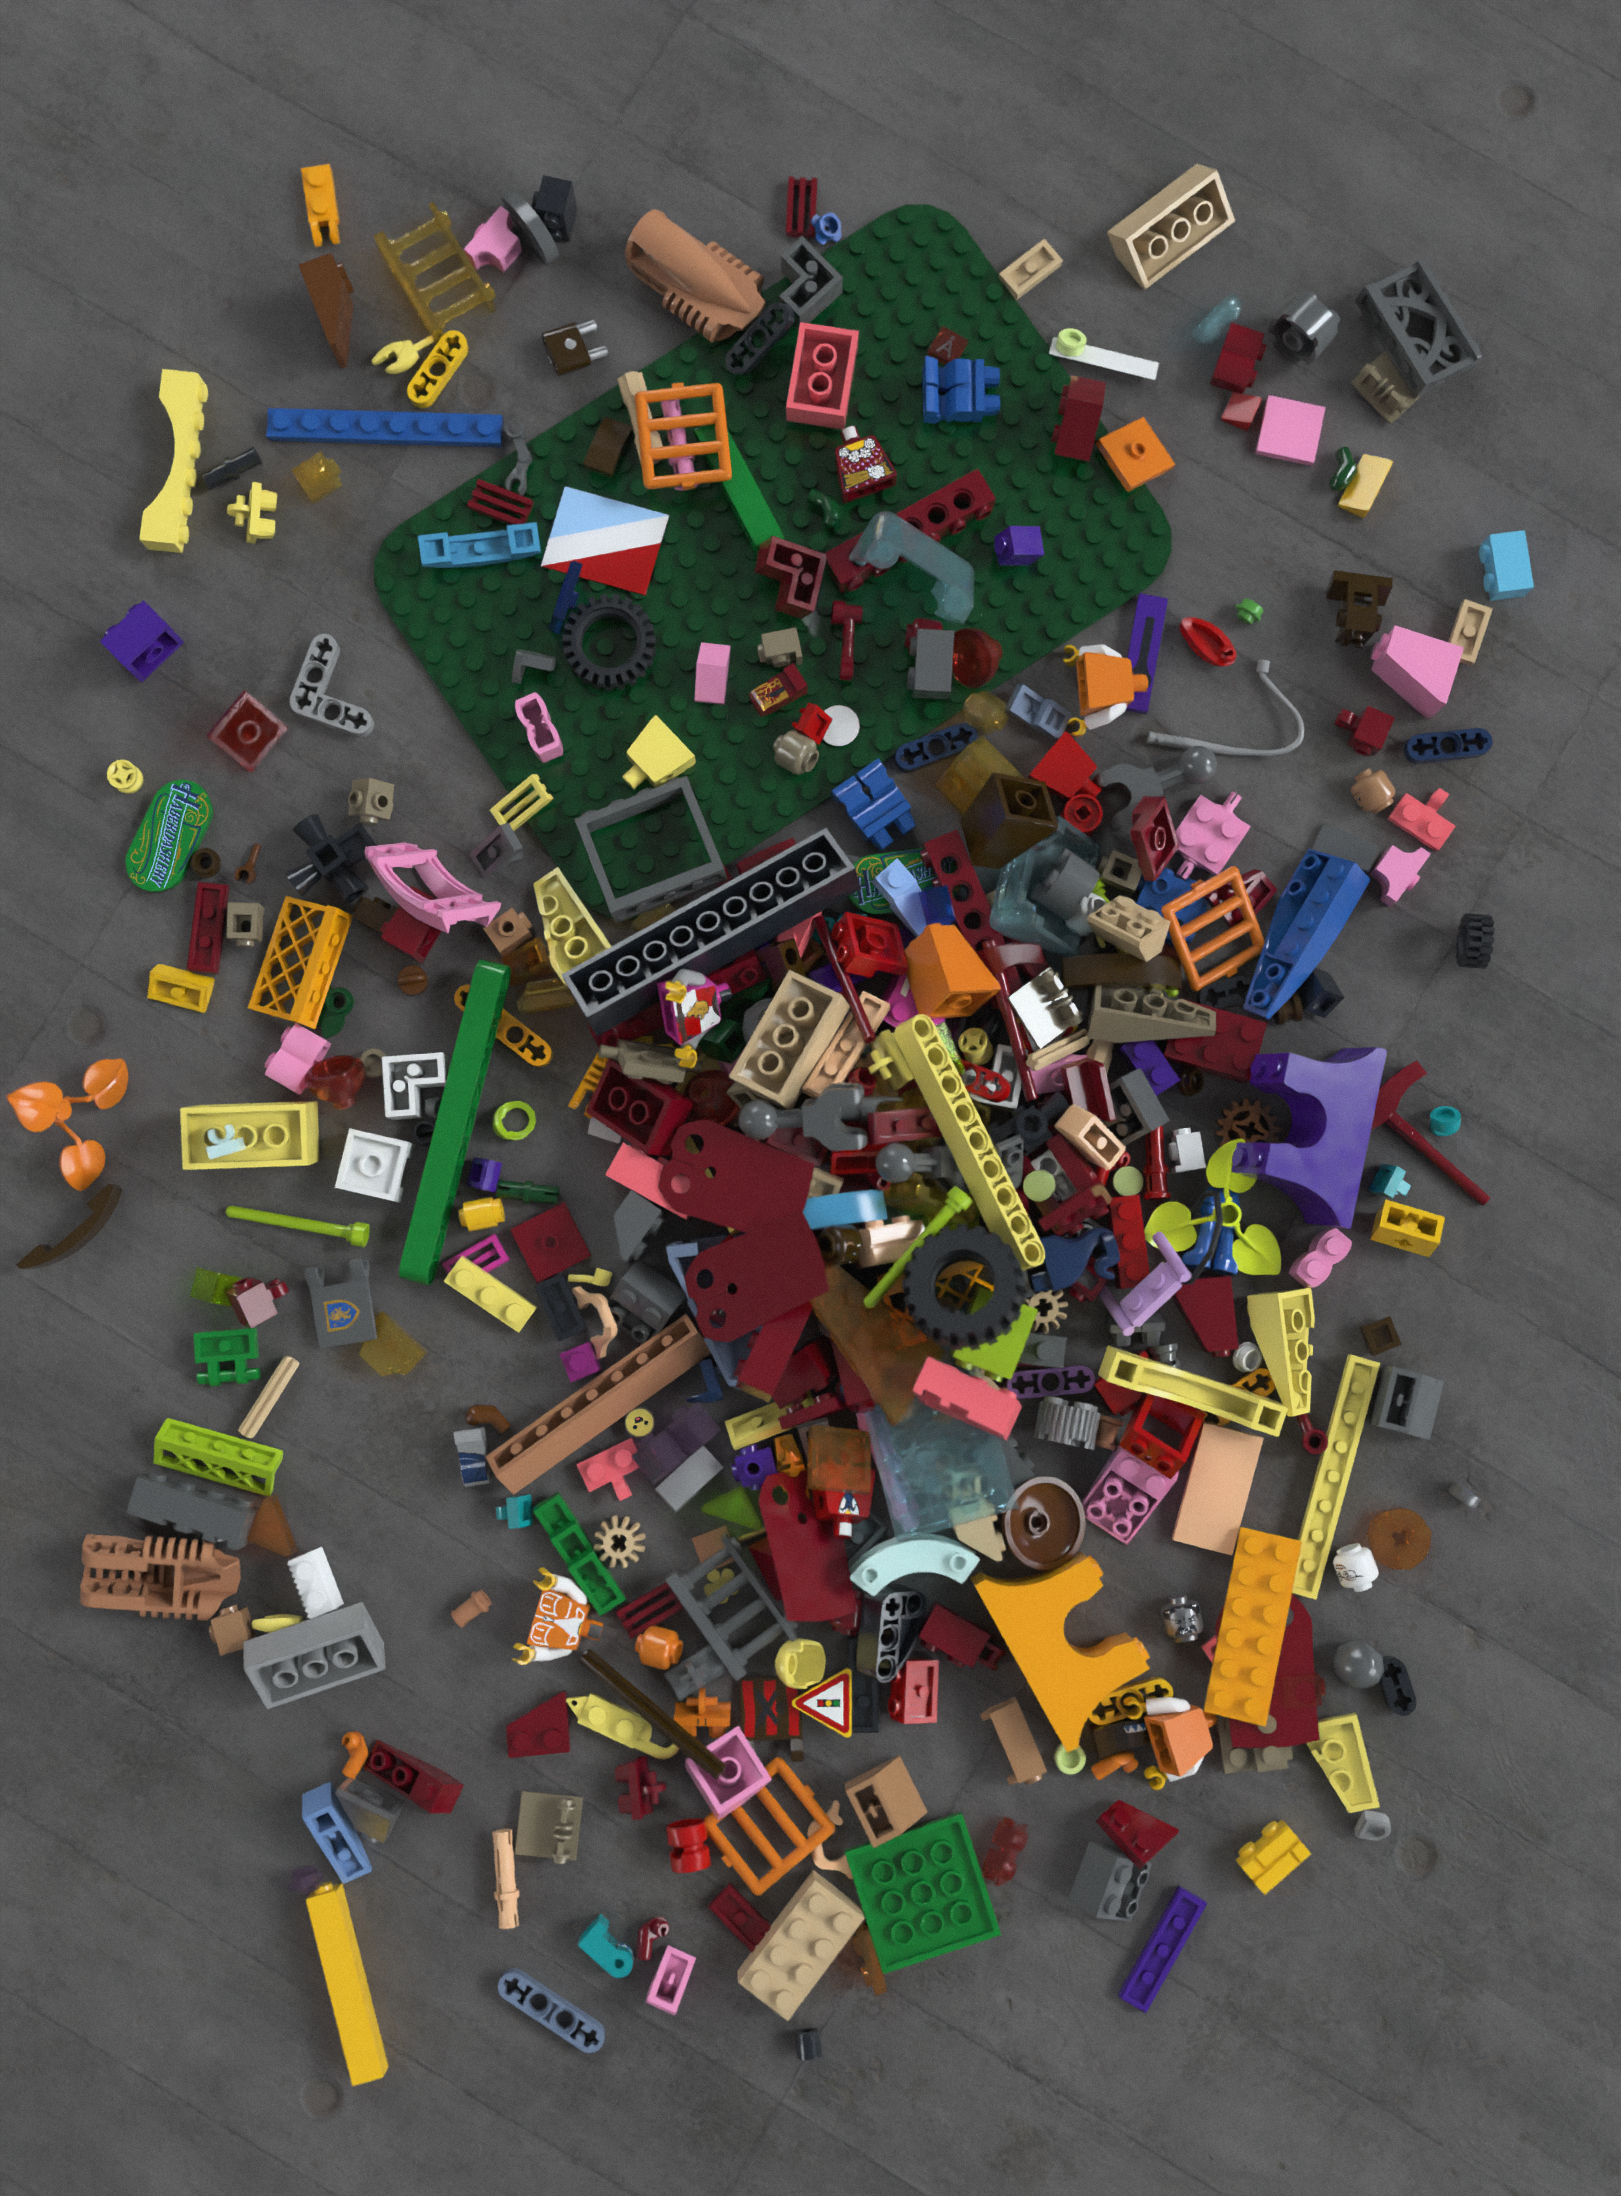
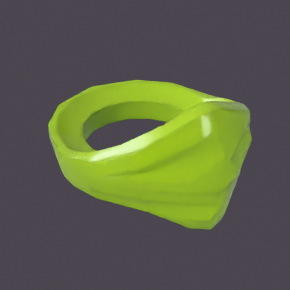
M521 1101L503 1104L496 1110L493 1116L492 1127L494 1133L503 1139L512 1141L525 1138L533 1131L536 1124L535 1111L527 1103ZM515 1108L524 1110L529 1117L528 1126L519 1132H507L502 1124V1119L505 1118L506 1113Z

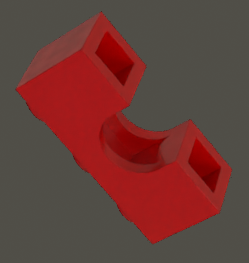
M1140 1195L1113 1197V1202L1107 1205L1109 1212L1106 1215L1108 1229L1112 1231L1120 1254V1261L1113 1266L1116 1289L1134 1288L1150 1274Z

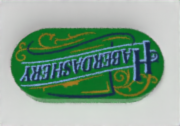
M174 780L162 786L154 796L127 852L125 861L128 876L141 889L150 893H162L163 891L175 888L184 879L191 865V858L198 850L213 818L211 799L200 785L189 780Z
M922 848L868 855L860 858L853 864L861 889L847 896L853 906L867 915L894 913L889 907L891 904L871 882L897 858L917 880L916 883L934 908L946 904L943 896H937L933 889L931 880L935 877L931 868L926 869L919 854V852L923 851ZM948 858L941 860V870L946 874H953L956 869L955 863ZM955 886L953 888V898L957 896L961 889V886Z

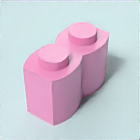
M534 692L516 700L515 709L517 716L527 732L529 743L537 758L545 763L563 755L561 739L556 728L551 723V718L543 699Z
M295 1023L293 1027L289 1026L282 1034L280 1050L277 1053L273 1052L268 1057L265 1063L267 1070L264 1075L301 1095L310 1082L316 1068L324 1059L331 1043Z
M1337 1228L1321 1231L1311 1241L1308 1252L1301 1254L1295 1259L1291 1265L1289 1275L1305 1288H1314L1320 1285L1329 1276L1333 1264L1340 1262L1348 1254L1352 1241Z

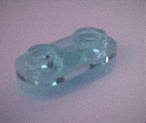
M1231 294L1223 299L1193 330L1192 335L1199 344L1214 342L1222 333L1220 329L1240 315L1241 311L1239 309L1242 306V302L1236 294Z

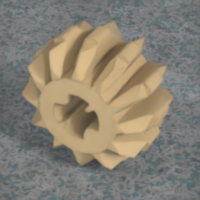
M1050 1290L1044 1292L1036 1291L1033 1297L1025 1298L1024 1304L1032 1308L1039 1305V1299H1044L1043 1303L1049 1304V1309L1044 1312L1045 1316L1041 1317L1039 1316L1041 1312H1037L1030 1331L1036 1332L1040 1323L1043 1333L1049 1332L1048 1322L1055 1329L1060 1327L1055 1317L1066 1319L1067 1315L1059 1312V1307L1068 1306V1302H1057V1299L1064 1294L1062 1290L1055 1292L1053 1295H1051L1052 1291Z
M617 1515L613 1516L611 1520L613 1528L608 1522L603 1521L601 1527L606 1533L596 1532L594 1535L595 1538L603 1541L596 1544L594 1550L605 1549L606 1552L599 1559L603 1562L608 1556L612 1557L610 1567L612 1568L616 1566L618 1559H620L622 1567L627 1568V1556L636 1563L639 1557L634 1550L638 1552H644L645 1546L636 1543V1541L645 1539L646 1535L645 1533L635 1535L634 1532L640 1527V1523L636 1522L631 1528L628 1527L629 1516L624 1517L622 1525H620ZM618 1534V1538L621 1535L626 1537L625 1549H622V1546L617 1549L613 1545L616 1540L614 1535Z

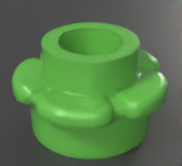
M1244 598L1241 604H1236L1235 606L1238 610L1236 616L1244 623L1251 625L1253 622L1258 623L1261 620L1260 616L1264 610L1254 601Z

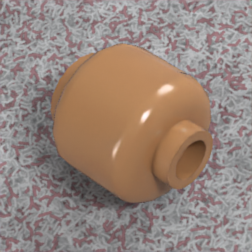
M1367 768L1354 777L1356 783L1352 785L1350 792L1362 811H1371L1372 814H1375L1394 802L1392 797L1395 795L1396 790L1383 770L1372 772L1370 768Z

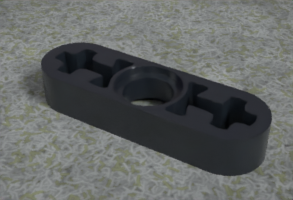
M775 302L770 304L728 351L725 359L728 370L738 375L750 373L791 328L795 319L793 309L785 303ZM776 311H784L782 315L783 323H774L777 319ZM765 322L766 324H773L771 329L764 325ZM759 330L766 334V343L761 348L756 347L753 341L754 334ZM749 350L755 353V355L748 353L743 358L744 367L736 366L738 363L737 355L744 356Z

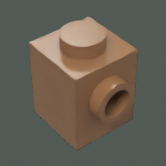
M513 908L493 920L488 927H483L503 957L533 937L528 930L532 927L523 911L517 914Z
M237 1604L219 1609L220 1615L211 1619L212 1625L209 1626V1633L212 1642L217 1643L220 1656L244 1649L245 1641L256 1638L248 1607L238 1609Z

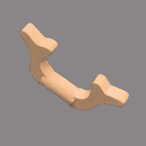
M581 1286L572 1288V1293L578 1300L579 1309L587 1308L592 1303L598 1310L604 1326L603 1335L591 1337L590 1341L595 1346L597 1359L606 1357L607 1346L617 1334V1324L612 1316L608 1300L602 1294L586 1292Z
M834 1800L826 1814L834 1824L842 1825L843 1820L838 1814L840 1804L838 1800ZM815 1820L808 1827V1837L820 1828ZM822 1843L811 1852L813 1862L820 1869L837 1870L844 1873L849 1879H853L845 1854L839 1859L829 1860L824 1856Z

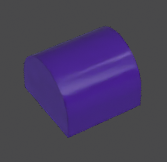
M474 1157L467 1187L496 1193L503 1163Z

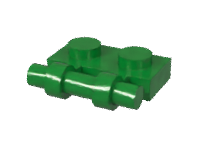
M257 1328L193 1333L195 1364L207 1363L208 1372L197 1373V1383L199 1385L209 1384L213 1387L221 1386L224 1382L237 1381V1384H248L249 1380H260V1368H248L247 1359L259 1358ZM235 1360V1369H220V1361Z

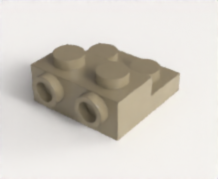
M1215 1714L1217 1717L1216 1727L1222 1769L1225 1774L1251 1770L1264 1772L1288 1768L1287 1760L1293 1759L1291 1746L1281 1748L1275 1746H1268L1266 1748L1232 1747L1229 1717ZM1268 1714L1266 1727L1258 1725L1259 1730L1265 1734L1272 1733L1277 1726L1275 1718Z

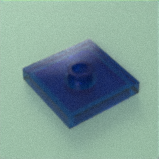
M570 562L548 627L549 631L557 634L561 630L568 608L574 610L579 593L574 591L583 565L579 562Z

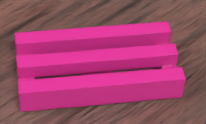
M493 1234L442 1263L447 1274H449L452 1270L451 1266L456 1264L462 1255L467 1258L493 1243L495 1248L471 1262L478 1265L499 1253L501 1258L482 1268L489 1273L510 1261V1258L499 1242L497 1235Z

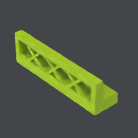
M170 1418L165 1420L154 1442L153 1464L269 1497L273 1492L275 1473L283 1459V1450ZM163 1450L173 1452L177 1458L163 1455ZM193 1459L202 1460L207 1466L197 1465ZM222 1467L230 1468V1469H232L236 1474H235V1475H232V1474L226 1473V1472L222 1469ZM255 1475L265 1478V1484L255 1481L251 1476Z

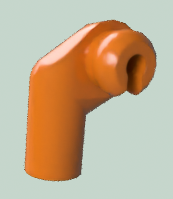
M1124 1750L1105 1757L1094 1764L1091 1770L1094 1776L1101 1780L1121 1766L1126 1773L1134 1771L1138 1767V1760L1134 1758L1135 1754L1133 1752Z

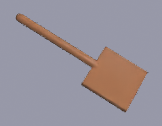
M726 1525L692 1538L700 1563L725 1547L721 1541V1535L725 1532L729 1535ZM765 1527L737 1537L740 1543L766 1533ZM731 1557L717 1568L735 1562V1559Z

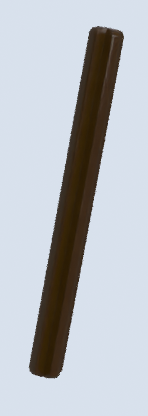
M588 1649L580 1658V1664L714 1779H718L724 1773L726 1764L593 1650Z

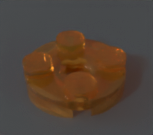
M1402 1507L1391 1508L1378 1513L1371 1521L1367 1532L1371 1552L1375 1559L1381 1564L1396 1570L1413 1569L1425 1559L1431 1545L1432 1532L1424 1519L1416 1512ZM1403 1530L1406 1542L1395 1547V1539L1392 1538V1534L1394 1532L1399 1534Z

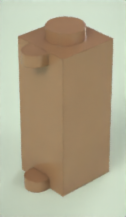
M1014 1696L987 1708L986 1711L980 1714L982 1721L992 1719L1014 1772V1774L1006 1778L1008 1784L1025 1782L1028 1785L1039 1781L1042 1778V1774L1047 1772L1016 1697Z

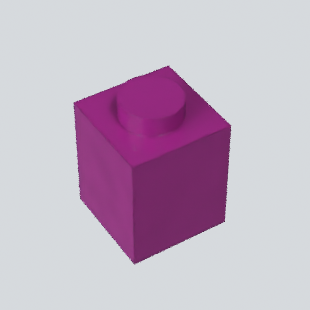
M591 1342L559 1354L570 1382L602 1370Z

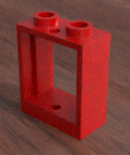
M1144 1392L1136 1404L1137 1407L1131 1415L1118 1446L1171 1479L1186 1463L1205 1413L1195 1407ZM1148 1413L1183 1435L1177 1451L1142 1429Z

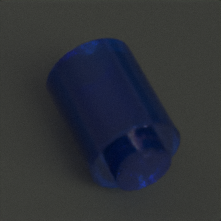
M947 884L918 892L926 926L933 923L951 925V922L956 920Z

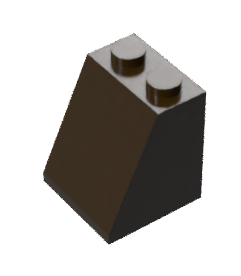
M996 772L991 774L960 820L972 865L997 870L1054 833L1059 827L1045 782Z

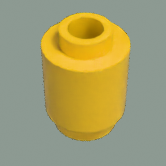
M493 1197L463 1202V1209H459L461 1226H467L468 1231L471 1232L498 1226V1223L505 1222L501 1198L493 1199Z

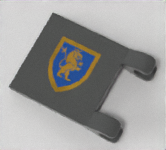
M353 1259L350 1261L349 1265L354 1278L353 1282L324 1287L325 1272L322 1267H310L305 1270V1278L311 1292L319 1349L377 1339L368 1279L369 1262L367 1259Z

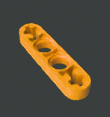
M470 985L459 987L454 994L455 1004L463 1012L465 1006L462 1005L464 999L461 996L463 993H469ZM503 1009L496 1038L529 1064L535 1067L548 1065L553 1056L552 1049L548 1043ZM513 1027L521 1028L524 1033L523 1039L516 1044L509 1042L507 1039V1033ZM530 1036L534 1038L530 1042L537 1049H540L542 1046L545 1047L543 1053L546 1057L543 1060L537 1058L535 1061L532 1060L534 1054L528 1048H525L523 1053L520 1051L527 1044Z

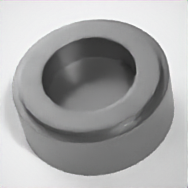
M1455 1481L1449 1488V1493L1472 1509L1481 1500Z

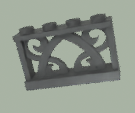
M1423 259L1377 283L1373 282L1365 286L1355 300L1414 399L1439 384L1472 369L1482 358L1478 344L1471 338L1462 318L1455 312L1447 294L1442 291L1434 278L1433 271L1426 265ZM1410 281L1417 294L1413 292L1411 287L1407 292V297H1404L1402 293L1403 283ZM1394 288L1395 297L1385 298L1382 293ZM1400 312L1402 316L1401 322L1397 318L1400 315ZM1409 312L1422 315L1434 322L1431 346L1420 338L1409 337L1404 330L1409 322ZM1415 346L1421 348V350L1418 352ZM1450 346L1459 361L1456 363L1448 362L1439 354L1441 353L1445 357H1452L1454 354L1449 351ZM1434 362L1444 369L1434 375L1429 370Z

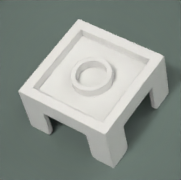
M349 1128L335 1188L400 1203L404 1188L400 1187L406 1159H411L415 1144Z

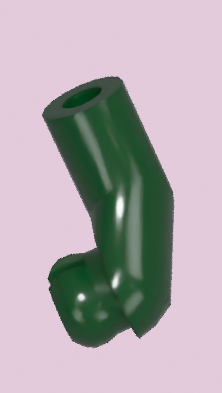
M1342 447L1335 452L1339 467L1334 472L1329 484L1331 489L1337 492L1346 488L1357 473V466L1348 447Z
M812 488L807 502L822 508L825 514L823 523L831 528L837 527L838 521L842 519V511L837 500Z

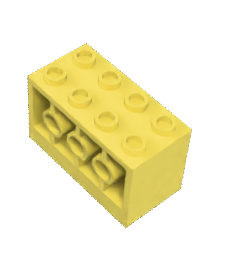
M318 1101L213 1104L180 1108L183 1170L308 1166L320 1161ZM231 1124L235 1131L233 1139L242 1137L246 1149L209 1160L206 1147L216 1144L210 1141L208 1131L215 1129L217 1137L224 1139L226 1137L224 1126Z

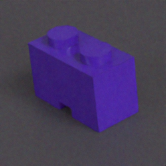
M1153 1040L1127 1042L1116 1050L1129 1070L1133 1072L1141 1068L1156 1096L1180 1081Z

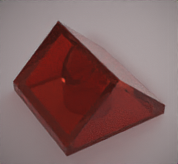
M243 690L206 737L252 773L289 727L247 691Z

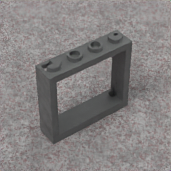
M687 776L672 778L666 781L664 785L654 789H643L636 796L626 800H615L605 808L597 811L589 810L583 813L581 817L574 819L615 924L727 881L725 869ZM685 796L711 862L615 899L590 833Z

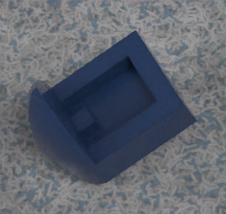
M712 1358L700 1361L699 1364L708 1391L688 1397L686 1401L691 1403H713L724 1399L720 1381L724 1380V1376L717 1363H714Z

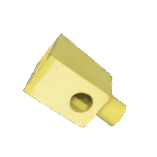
M655 715L627 750V758L634 766L622 778L632 789L638 787L645 779L657 788L692 767L696 763L695 755Z

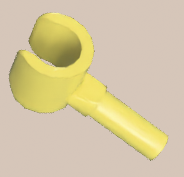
M596 1268L594 1277L590 1275L569 1274L568 1281L587 1282L606 1287L610 1283L612 1272Z

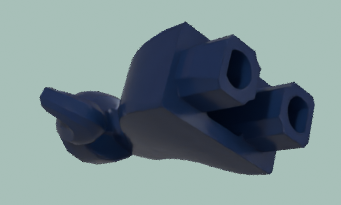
M1106 1228L1090 1229L1074 1239H1065L1056 1235L1039 1238L1045 1251V1258L1042 1263L1044 1271L1030 1275L1034 1291H1057L1074 1284L1082 1275L1092 1251L1097 1246H1100L1103 1254L1094 1262V1272L1104 1279L1113 1280L1115 1278L1112 1272L1107 1271L1108 1267L1114 1266L1120 1261L1118 1246L1111 1230Z

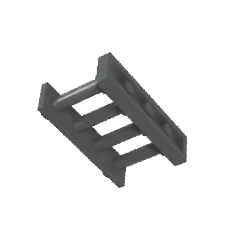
M725 1532L721 1535V1541L725 1547L688 1573L684 1571L680 1574L677 1568L666 1574L665 1580L731 1675L738 1681L746 1675L745 1664L748 1663V1658L784 1632H786L791 1641H794L797 1638L794 1629L798 1625L796 1621H787L786 1614H783L743 1557L742 1553L745 1549L737 1537L733 1536L730 1538ZM733 1557L743 1572L705 1599L703 1597L698 1599L691 1590L695 1587L694 1583ZM751 1582L760 1597L723 1624L721 1622L715 1624L709 1615L712 1613V1608ZM768 1607L778 1622L741 1649L737 1647L733 1650L727 1641L730 1638L729 1634Z

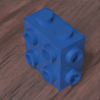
M1164 868L1156 881H1145L1142 873L1136 887L1140 892L1134 902L1148 910L1158 912L1163 917L1161 908L1191 890L1190 885L1197 881L1186 878L1185 881L1179 879L1168 868ZM1204 897L1175 913L1180 927L1205 912L1208 902ZM1168 931L1164 943L1175 948ZM1195 932L1185 938L1187 944L1191 943Z

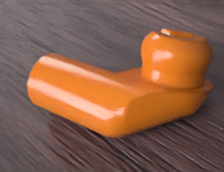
M352 1731L344 1734L342 1738V1745L348 1750L350 1758L341 1772L348 1778L355 1779L368 1757V1749L364 1737L359 1732Z

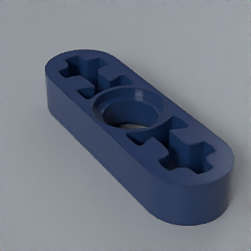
M959 723L903 744L896 751L895 764L902 772L912 773L968 752L976 744L977 731L969 723ZM959 731H963L965 735H971L968 739V744H964L960 740L954 742L952 746L954 750H950L947 735H950V741L959 737ZM938 740L942 742L945 747L944 752L940 755H932L927 747L931 741ZM922 745L923 755L927 760L923 761L922 755L913 759L912 765H909L907 761H901L904 757V752L908 751L910 755L917 754L920 750L918 746Z
M1483 728L1425 733L1411 737L1405 743L1403 752L1405 758L1414 764L1477 758L1490 750L1493 741L1491 734ZM1475 736H1477L1478 741H1483L1484 743L1479 750L1476 745H1467L1463 748V743L1471 742ZM1448 738L1455 743V751L1449 754L1442 751L1440 747L1442 739ZM1417 742L1420 747H1429L1433 743V749L1423 751L1420 756L1418 751L1412 750V747Z

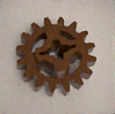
M1247 1098L1242 1099L1241 1107L1235 1101L1230 1103L1231 1112L1227 1109H1222L1220 1112L1224 1120H1215V1124L1220 1126L1221 1130L1214 1132V1136L1221 1137L1222 1139L1217 1144V1147L1220 1148L1231 1141L1228 1133H1231L1235 1140L1241 1138L1245 1142L1279 1143L1280 1139L1275 1137L1274 1133L1281 1131V1127L1273 1125L1278 1116L1270 1117L1268 1115L1271 1108L1269 1105L1262 1109L1259 1108L1260 1100H1255L1252 1105H1249ZM1247 1112L1242 1121L1231 1120L1236 1114ZM1260 1118L1263 1120L1266 1130L1262 1128L1259 1122ZM1250 1125L1249 1131L1255 1135L1245 1138L1246 1133L1241 1131L1240 1128Z

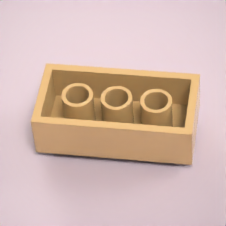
M812 1870L773 1922L768 1933H765V1937L758 1946L756 1945V1949L749 1954L737 1970L738 1983L788 2021L864 1920L862 1907L816 1871Z

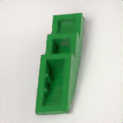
M559 1491L532 1507L534 1514L549 1534L550 1541L566 1562L567 1569L597 1613L601 1616L625 1601L626 1597L605 1562L599 1559L600 1554L597 1550H594L592 1541Z

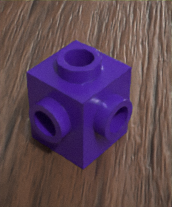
M757 1444L740 1448V1454L735 1456L736 1463L731 1464L735 1482L741 1481L743 1487L750 1486L751 1491L762 1488L767 1475L778 1473L771 1446L758 1449ZM750 1463H757L759 1470L752 1472L748 1465Z

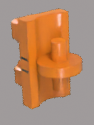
M699 1688V1697H687V1702H675L674 1720L693 1737L697 1735V1726H709V1736L720 1738L726 1734L727 1726H730L731 1702H718V1697H706V1688Z

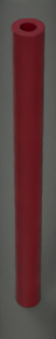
M817 916L813 919V923L845 998L850 1005L864 1042L867 1044L872 1043L876 1040V1036L848 972H844L843 963L838 962L836 959L838 950L836 943L831 937V932L824 916Z

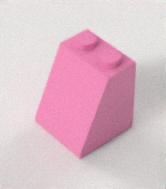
M1395 625L1388 634L1384 633L1380 642L1375 643L1370 659L1374 660L1371 670L1422 716L1430 719L1447 704L1464 647Z

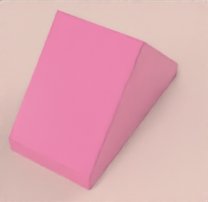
M701 643L696 663L695 702L724 705L731 646Z
M668 1945L649 1987L646 2003L675 2016L696 1958Z

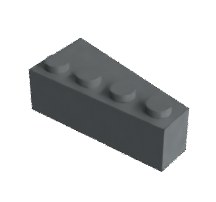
M149 1471L148 1475L137 1477L126 1513L160 1525H168L169 1521L174 1522L173 1528L184 1533L196 1534L198 1531L203 1532L202 1539L213 1543L216 1541H228L227 1548L239 1550L252 1543L262 1508L254 1506L255 1502L253 1500L237 1497L236 1501L225 1498V1492L208 1488L207 1492L195 1489L196 1484L189 1481L178 1480V1483H173L166 1480V1475L158 1472Z

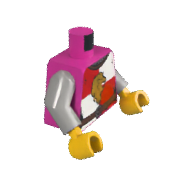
M681 969L673 979L658 982L657 986L665 1033L681 1045V1048L675 1050L676 1058L681 1059L679 1066L693 1068L697 1062L695 1050L699 1041L711 1027L720 1022L719 1004L730 1000L732 993L725 982L715 986L702 973Z

